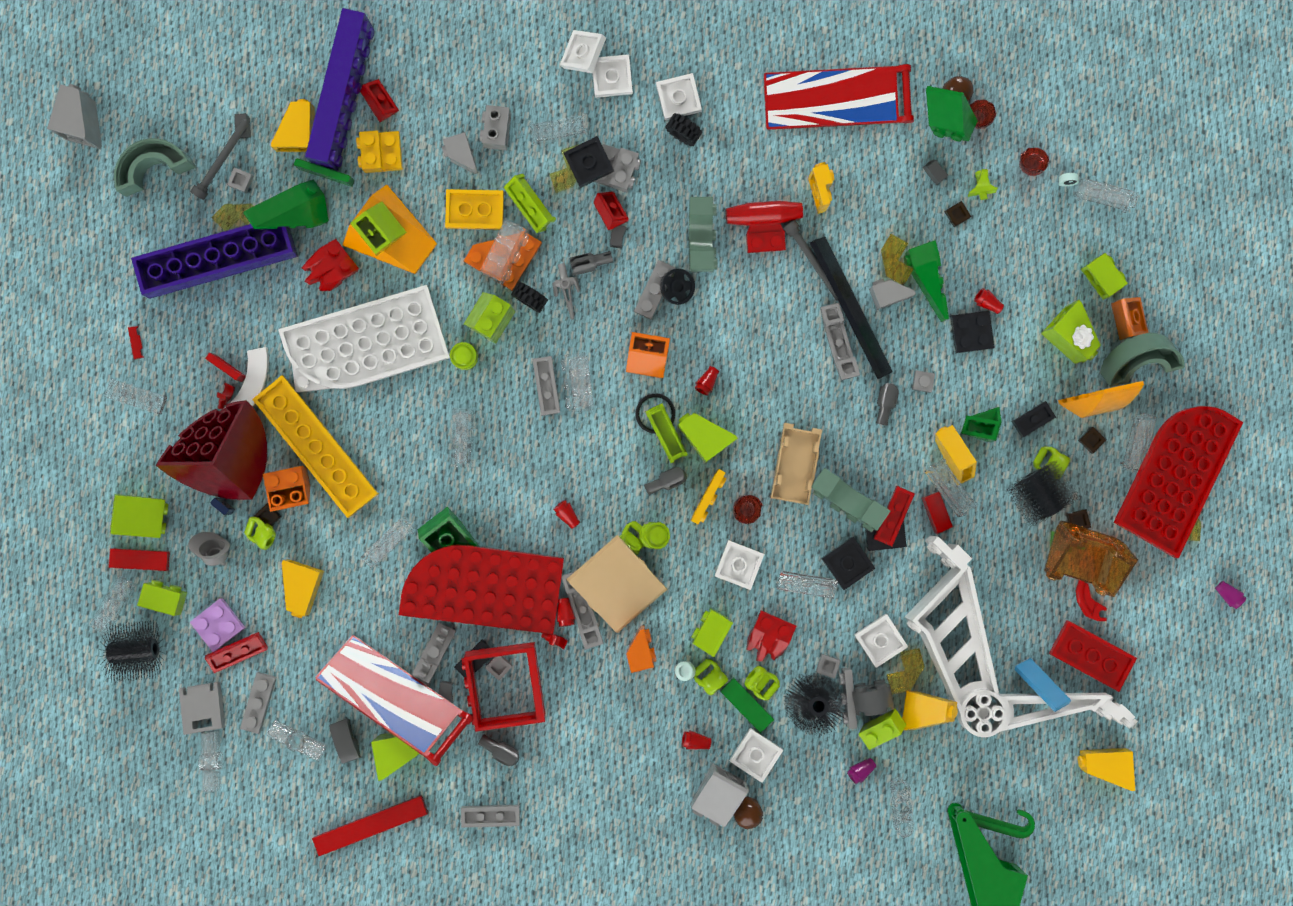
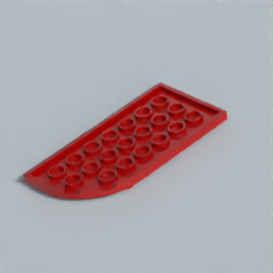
M1210 406L1186 408L1168 418L1155 435L1113 523L1171 557L1179 559L1243 422L1222 409Z
M471 545L445 546L427 554L413 567L402 589L398 615L553 634L564 558Z

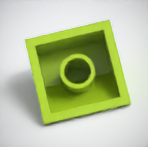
M710 608L709 612L705 610L700 619L703 623L700 628H695L691 638H693L692 643L715 657L733 622L728 617Z

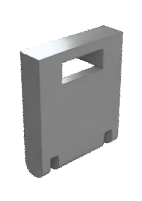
M214 682L213 687L212 683L187 687V692L185 687L179 689L184 735L225 728L220 682ZM211 718L212 726L198 728V720Z

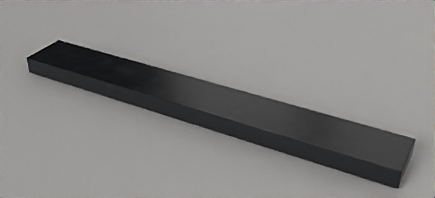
M826 237L810 242V245L877 379L892 373L893 371Z

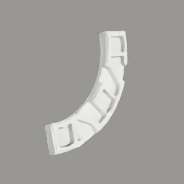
M267 347L247 351L248 368L246 378L239 393L230 403L247 400L253 408L256 405L252 399L264 390L269 370Z

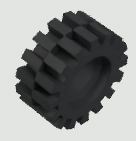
M677 113L672 115L665 127L667 132H670L669 134L674 136L675 139L689 146H694L702 134V130H700L699 126H696V123Z
M520 281L511 293L518 301L538 313H541L548 301L545 296Z

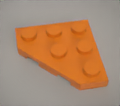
M524 232L474 244L465 257L464 262L513 291L542 245V242Z

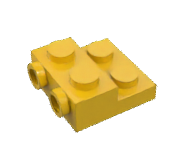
M375 130L359 132V137H356L357 148L361 150V156L357 157L359 168H362L365 173L403 170L399 131L379 132Z
M825 162L814 165L808 177L818 214L825 212L830 205V201H832L829 188L834 181V173L832 169L829 170L828 164Z

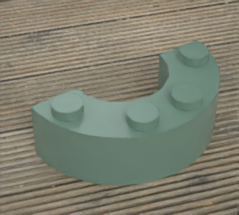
M158 138L143 139L130 145L120 155L114 170V184L117 192L128 197L144 190L142 183L144 174L153 165L167 164L178 175L194 169L196 166L192 159L174 144Z
M690 197V272H714L718 267L716 247H713L712 242L716 241V230L712 229L713 216L717 215V204H713V197Z
M1149 332L1129 337L1113 349L1103 360L1100 373L1107 384L1113 387L1128 383L1136 370L1149 363H1159L1167 373L1183 369L1185 362L1181 353L1168 337Z
M826 468L822 470L811 486L815 490L813 492L815 496L821 500L825 498L831 503L830 507L837 512L842 510L847 514V519L853 523L859 521L863 524L862 527L870 532L873 530L877 531L890 513V510L875 500H871L857 492Z

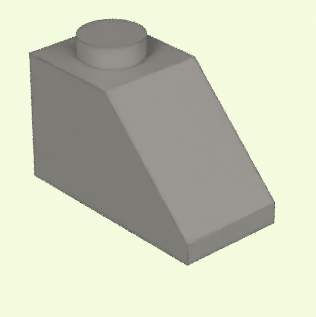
M465 132L444 138V146H442L444 156L449 157L452 163L473 174H477L478 170Z
M884 279L873 282V286L869 289L877 310L916 295L914 290L892 280L885 282Z

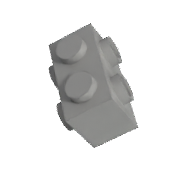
M486 105V111L482 113L484 130L480 131V142H482L484 148L507 151L511 121L509 107Z

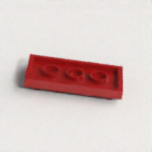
M1066 620L1049 652L1051 656L1120 692L1137 660L1135 656Z

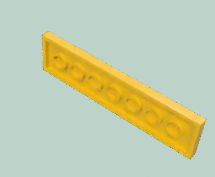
M281 375L252 399L347 518H350L379 494L285 376Z

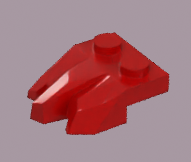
M337 239L319 248L301 267L304 271H311V274L304 282L309 285L320 282V291L333 290L341 285L343 280L359 270Z
M760 610L754 627H752L748 636L746 650L757 649L756 661H763L768 653L771 655V659L775 660L788 647L797 626Z

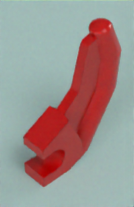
M1079 580L1076 587V599L1083 614L1095 621H1107L1106 617L1099 616V612L1102 610L1107 611V608L1092 599L1088 583H1085V580Z

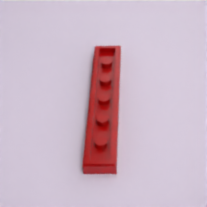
M422 795L314 836L312 840L318 856H322L428 814V810Z

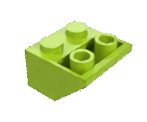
M383 202L366 210L350 223L376 256L407 233Z

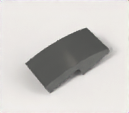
M343 719L330 724L331 736L341 763L345 764L361 758L358 740L353 738L350 719Z

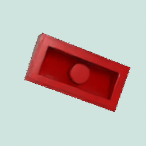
M379 79L362 85L360 93L379 122L384 121L399 111Z
M614 191L596 194L593 203L608 230L629 220Z
M940 491L921 498L935 534L953 527Z

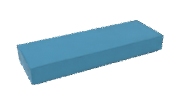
M1031 658L1015 666L1014 670L1054 712L1070 704L1071 699Z

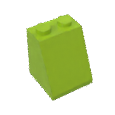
M483 292L465 320L464 325L496 344L515 314V310L509 303L499 297Z
M1080 300L1066 305L1041 333L1074 364L1092 360L1098 354L1096 350L1101 346ZM1081 325L1091 328L1094 336L1090 347H1085L1084 349L1074 345L1072 338L1075 328Z
M686 413L678 420L680 423L677 427L704 463L738 439L736 435L696 413L691 415Z
M114 494L110 534L161 538V534H165L166 530L163 515L168 513V504L165 503V499Z
M391 733L380 734L371 742L378 781L385 779L419 755L417 751Z

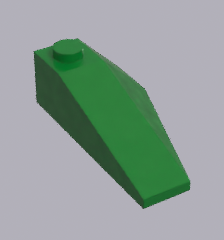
M314 179L300 183L243 212L254 229H277L278 226H289V228L306 226V228H314L329 221L325 195Z
M935 240L909 249L905 253L904 263L906 267H909L911 275L939 320L944 322L949 319L946 296L944 293H941L944 281L943 277L938 273V266H941V260Z

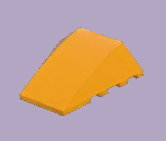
M385 185L370 196L354 219L376 204L383 202L407 233L376 256L350 224L343 246L416 274L437 243L391 188Z
M1140 381L1061 399L1058 402L1080 418L1117 411L1126 407L1134 400L1144 386V382Z

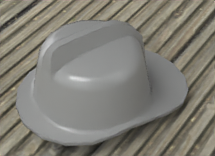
M201 532L189 540L188 547L206 565L216 566L220 564L224 566L226 565L225 560L228 557L230 543L213 532Z

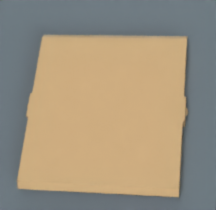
M618 535L566 579L587 601L590 608L597 612L616 633L621 631L668 590L647 567L645 562Z

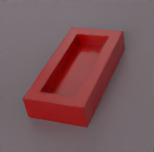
M209 352L206 356V360L234 380L243 382L246 378L243 373L216 354Z

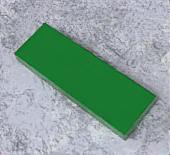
M298 158L295 159L294 166L301 171L353 187L354 179L350 175Z
M734 677L720 690L760 733L774 721L773 717Z

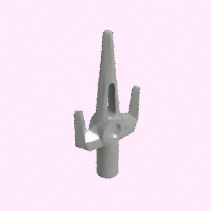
M565 263L558 264L560 280H555L552 283L554 296L557 297V287L562 289L570 318L573 320L571 285H575L577 292H580L577 278H568ZM567 289H568V293H569V301H568V299H567V295H566V291H565V290H567Z

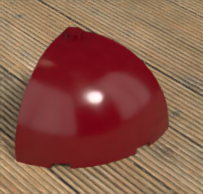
M247 400L226 404V408L219 411L214 409L183 430L178 435L180 439L173 447L171 445L167 447L156 464L160 470L173 479L197 491L225 499L253 500L262 481L267 464V439L261 419Z

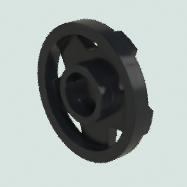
M684 269L668 271L661 279L660 289L662 296L666 301L675 305L688 302L695 292V281L692 275ZM684 274L689 278L690 281H686L684 279ZM690 290L689 295L686 297V291ZM673 297H676V299L678 300V302L673 301V300H671V299H672Z

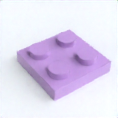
M223 598L218 599L190 621V624L212 652L221 648L245 629V626Z

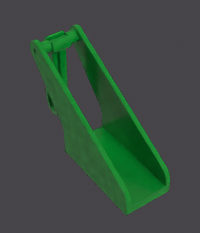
M951 803L947 808L971 906H1020L1028 875L1017 864L998 859L979 827L1024 839L1029 837L1035 829L1034 818L1028 812L1018 809L1017 814L1028 820L1026 826H1019L964 810L960 804Z

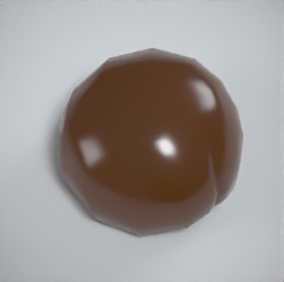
M963 76L949 79L942 88L964 93L967 101L971 100L974 93L972 82Z
M747 796L733 816L740 827L748 830L756 828L761 824L763 811L756 799Z

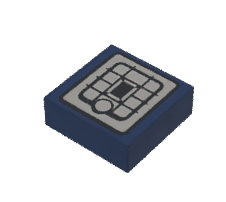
M214 498L210 502L223 515H231L235 511L222 498Z

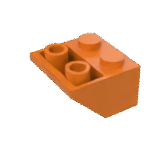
M632 332L626 372L663 378L670 338Z
M306 466L263 474L270 512L309 504L311 486Z
M644 625L640 626L626 651L631 673L653 668L654 662L657 661L654 647L650 648L649 643L652 642L649 629L645 630Z

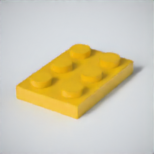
M446 189V229L503 230V190Z
M720 469L716 470L690 521L696 524L705 521L708 515L706 509L708 505L714 504L718 496L715 494L717 488H722L727 479L724 477L726 472Z

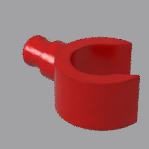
M224 382L225 388L223 393L217 392L219 409L224 408L235 391V387Z
M542 633L541 635L550 645H557L565 650L568 642L567 639L556 634Z

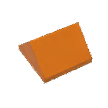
M1141 297L1124 298L1111 303L1119 340L1149 333Z

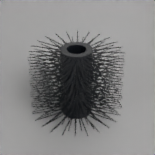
M1050 462L1046 467L1044 465L1043 468H1038L1025 477H1021V481L1018 480L1016 485L1014 483L1013 494H1015L1019 504H1023L1025 510L1029 511L1035 523L1036 521L1038 523L1039 519L1041 521L1046 517L1058 514L1067 504L1070 505L1069 499L1071 503L1072 497L1066 490V484L1064 486L1062 481H1060L1061 476L1055 466L1053 470V462L1052 467Z
M154 620L153 631L151 626L149 630V623L148 629H146V621L144 631L142 621V632L140 627L138 634L136 632L135 635L134 633L132 635L133 629H131L129 635L127 625L123 623V628L126 626V633H128L127 637L125 634V638L124 635L120 636L119 626H116L115 623V635L114 631L111 634L110 629L109 642L105 646L106 652H103L106 653L107 663H110L111 670L109 669L108 673L111 671V683L112 671L114 672L115 683V671L117 675L119 669L122 673V680L123 670L124 674H126L127 669V676H129L128 672H130V679L132 678L130 670H132L133 681L134 669L135 676L137 675V670L138 675L139 670L141 671V680L142 669L144 678L145 669L146 673L149 670V677L150 670H152L153 679V668L155 672L156 661L159 652H161L159 651L158 639H155ZM116 627H118V634L120 636L119 638L116 632Z
M814 673V680L811 683L812 674L809 679H800H803V681L795 678L800 686L796 682L794 683L803 691L802 694L795 691L796 693L789 691L792 694L789 698L799 706H794L791 703H787V701L785 702L793 709L791 710L792 713L789 712L794 717L792 721L795 718L797 719L793 723H796L801 730L802 728H804L803 730L807 728L808 733L809 729H811L810 732L812 733L813 727L816 735V726L818 728L817 733H819L820 728H827L822 729L821 732L828 731L830 727L827 726H831L835 730L831 723L835 726L836 724L827 715L836 714L842 717L837 713V711H840L837 707L845 711L841 707H846L844 704L848 703L837 697L839 696V689L836 688L837 685L833 688L831 687L836 682L833 683V680L829 678L828 680L830 681H825L822 675L821 679L818 676L817 682Z

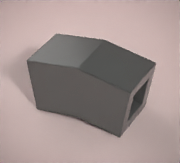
M246 113L234 114L235 130L243 119L249 121V125L240 139L251 138L249 116Z
M931 160L922 167L936 185L948 176L937 160Z
M619 225L612 229L610 247L622 248L623 237L627 227Z
M441 681L438 694L453 704L452 690L454 682Z

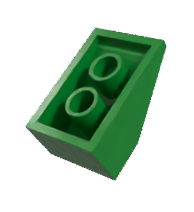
M927 86L928 121L933 134L939 138H944L945 136L950 137L954 141L961 142L963 140L969 142L978 120L964 93Z
M448 506L417 529L419 540L430 552L450 545L479 546L460 519Z

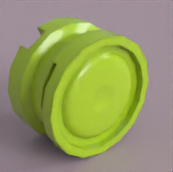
M461 342L452 347L450 360L455 367L461 370H469L478 362V353L471 344Z
M649 522L642 526L639 532V539L646 548L662 549L669 542L670 532L668 527L661 522Z

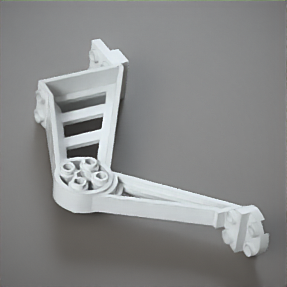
M929 536L925 540L928 544L926 546L927 549L934 555H939L942 558L940 561L947 568L951 567V569L905 616L908 620L906 624L913 631L920 633L950 699L957 702V719L963 728L978 737H991L1001 731L1087 710L1096 712L1109 721L1113 719L1128 729L1138 722L1125 706L1112 702L1114 698L1107 693H1065L1071 699V702L1056 712L1048 708L1014 717L1013 704H1046V702L1037 693L999 694L971 568L967 565L972 558L959 545L950 543L947 545L938 536ZM958 585L962 602L934 630L933 626L925 618ZM966 616L971 638L948 661L940 642ZM975 652L981 681L969 682L960 688L954 673ZM991 696L994 698V700L996 701V703L991 702V701H992ZM970 700L975 703L973 706L968 704ZM990 718L994 720L993 724L988 721ZM966 721L972 722V728H970Z

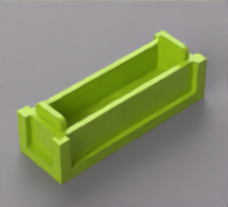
M524 174L515 175L503 187L536 233L545 231L546 227L556 220L525 180Z
M663 403L645 411L670 463L683 456H687L688 454Z

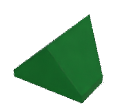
M1000 407L972 416L966 415L961 434L986 442L996 441L1002 423Z

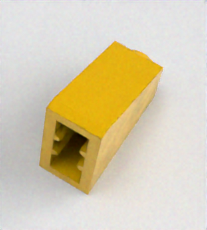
M306 99L290 102L271 142V147L276 152L307 151L315 119V107L311 102Z
M951 425L940 428L935 433V442L957 485L974 478L977 461L955 427Z
M285 559L282 561L286 610L292 612V616L302 618L303 616L310 615L324 571Z
M906 691L902 716L906 723L904 730H917L954 722L958 713L957 702L918 691Z
M1127 748L1080 750L1078 765L1081 770L1127 790L1135 791L1133 751Z

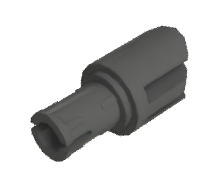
M611 251L596 255L589 252L569 258L574 276L596 271L597 266L613 263Z
M892 383L884 384L880 389L877 404L880 406L877 424L888 426L891 409L896 408L899 390Z
M673 467L660 473L658 479L644 484V487L649 496L662 489L671 490L683 484L687 479V474L682 468Z
M484 734L478 742L479 746L492 753L493 759L503 765L513 766L519 761L518 751L504 741L498 743Z

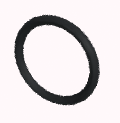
M649 394L639 401L635 416L643 430L656 434L653 429L647 428L640 420L639 411L642 404L649 398H662L671 407L672 424L675 420L676 411L668 397L662 394Z

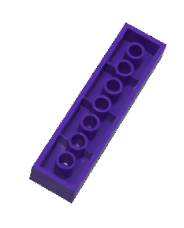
M346 8L341 10L305 155L311 163L338 171V167L342 166L343 157L341 154L342 150L347 146L346 134L347 130L350 131L352 126L350 118L352 112L354 113L356 110L355 98L356 94H359L361 90V83L359 82L361 76H364L365 73L364 62L365 58L369 57V42L374 37V28L363 12Z
M249 224L135 256L131 260L141 295L151 299L298 257L289 226H278L277 229H254Z

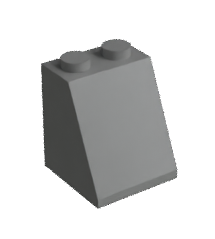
M60 84L47 129L65 140L101 150L102 142L96 101L89 97L90 94L81 91V88L76 85L69 84V86Z
M712 763L690 803L691 809H693L692 812L700 817L703 815L708 817L709 821L715 826L719 827L722 825L726 827L748 794L749 788L746 781Z

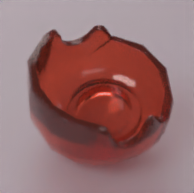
M982 99L970 104L978 120L975 126L976 129H985L994 122L996 110L993 103Z
M1029 147L1021 153L1019 158V167L1028 176L1042 174L1049 165L1048 155L1040 148Z
M743 495L734 502L733 515L740 523H754L761 516L763 504L756 496Z

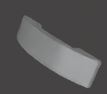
M835 303L820 307L830 351L841 381L860 376L843 323L844 318L840 304Z
M571 572L563 575L561 578L574 612L584 648L587 650L604 643L594 610L590 608L587 601L566 580L574 573Z

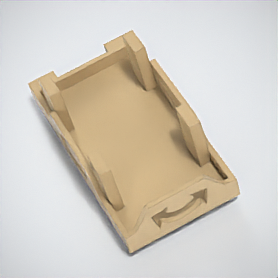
M784 423L770 498L809 505L811 486L814 483L822 429L812 428L811 431L793 428L794 424Z

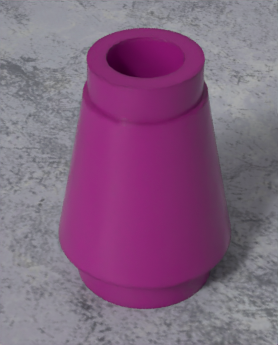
M1221 581L1215 587L1229 607L1237 609L1247 599L1243 592L1224 581Z
M868 758L851 766L847 774L857 785L859 782L862 783L877 766L871 758Z

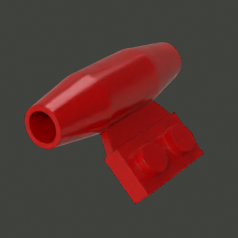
M789 201L745 203L725 209L726 224L749 226L746 233L747 253L786 250L785 231L781 223L803 218V205L799 202Z

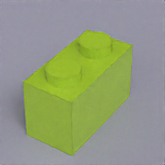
M1106 253L1098 256L1081 268V271L1102 300L1112 296L1128 284L1125 275L1116 268L1114 260Z
M152 580L151 582L143 583L137 606L172 616L181 615L187 592L181 591L182 587L175 585L167 587L163 586L161 581Z
M895 708L865 723L859 732V736L867 748L871 750L901 735L906 723Z

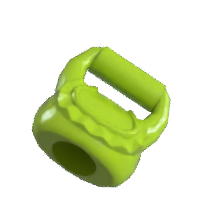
M1041 447L1033 461V466L1038 469L1047 452L1050 451L1052 456H1050L1048 463L1050 464L1052 461L1053 470L1055 466L1057 472L1060 471L1063 475L1070 463V458L1067 455L1061 454L1053 447Z
M249 517L244 531L246 537L257 544L262 550L269 549L276 537L273 526L265 524L258 517ZM255 523H257L258 526L255 529V534L252 536Z
M632 521L624 527L619 537L638 555L644 546L640 539L629 532V529L632 527L637 532H640L642 525Z
M705 659L695 668L694 680L699 686L704 688L708 695H714L728 682V678L721 671L720 666L711 659ZM712 664L714 669L703 677L702 680L698 678Z
M762 666L755 667L749 673L744 683L746 688L753 691L757 698L765 701L770 700L780 687V681L777 676L767 672ZM770 679L774 680L768 690L762 695L760 692Z

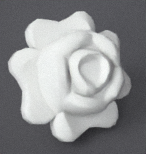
M1081 325L1075 328L1072 338L1074 345L1084 349L1085 347H1090L1094 336L1091 328Z

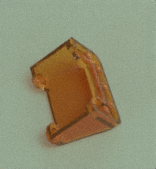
M1060 521L1055 529L1044 571L1046 576L1053 581L1062 580L1065 575L1091 583L1096 588L1095 591L1102 596L1115 597L1138 559L1128 546L1118 538L1066 521Z

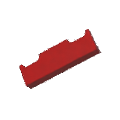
M138 326L128 327L134 360L144 358L141 355V349H143L141 337L137 334Z

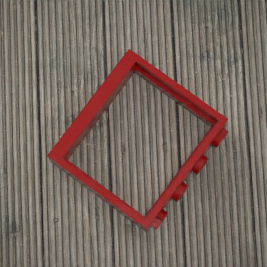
M535 642L465 652L464 658H461L462 670H466L467 677H464V684L466 689L469 688L467 703L468 707H472L473 714L470 715L474 718L472 725L475 726V732L545 722L546 713ZM527 653L535 711L482 718L473 660Z

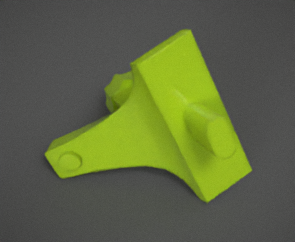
M987 169L975 172L977 185L973 190L969 191L968 197L979 195L980 200L988 199L987 194L996 193L998 187L990 184Z

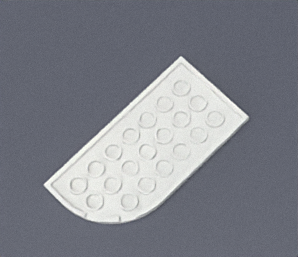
M427 285L278 329L284 350L292 365L310 381L328 388H354L450 358Z

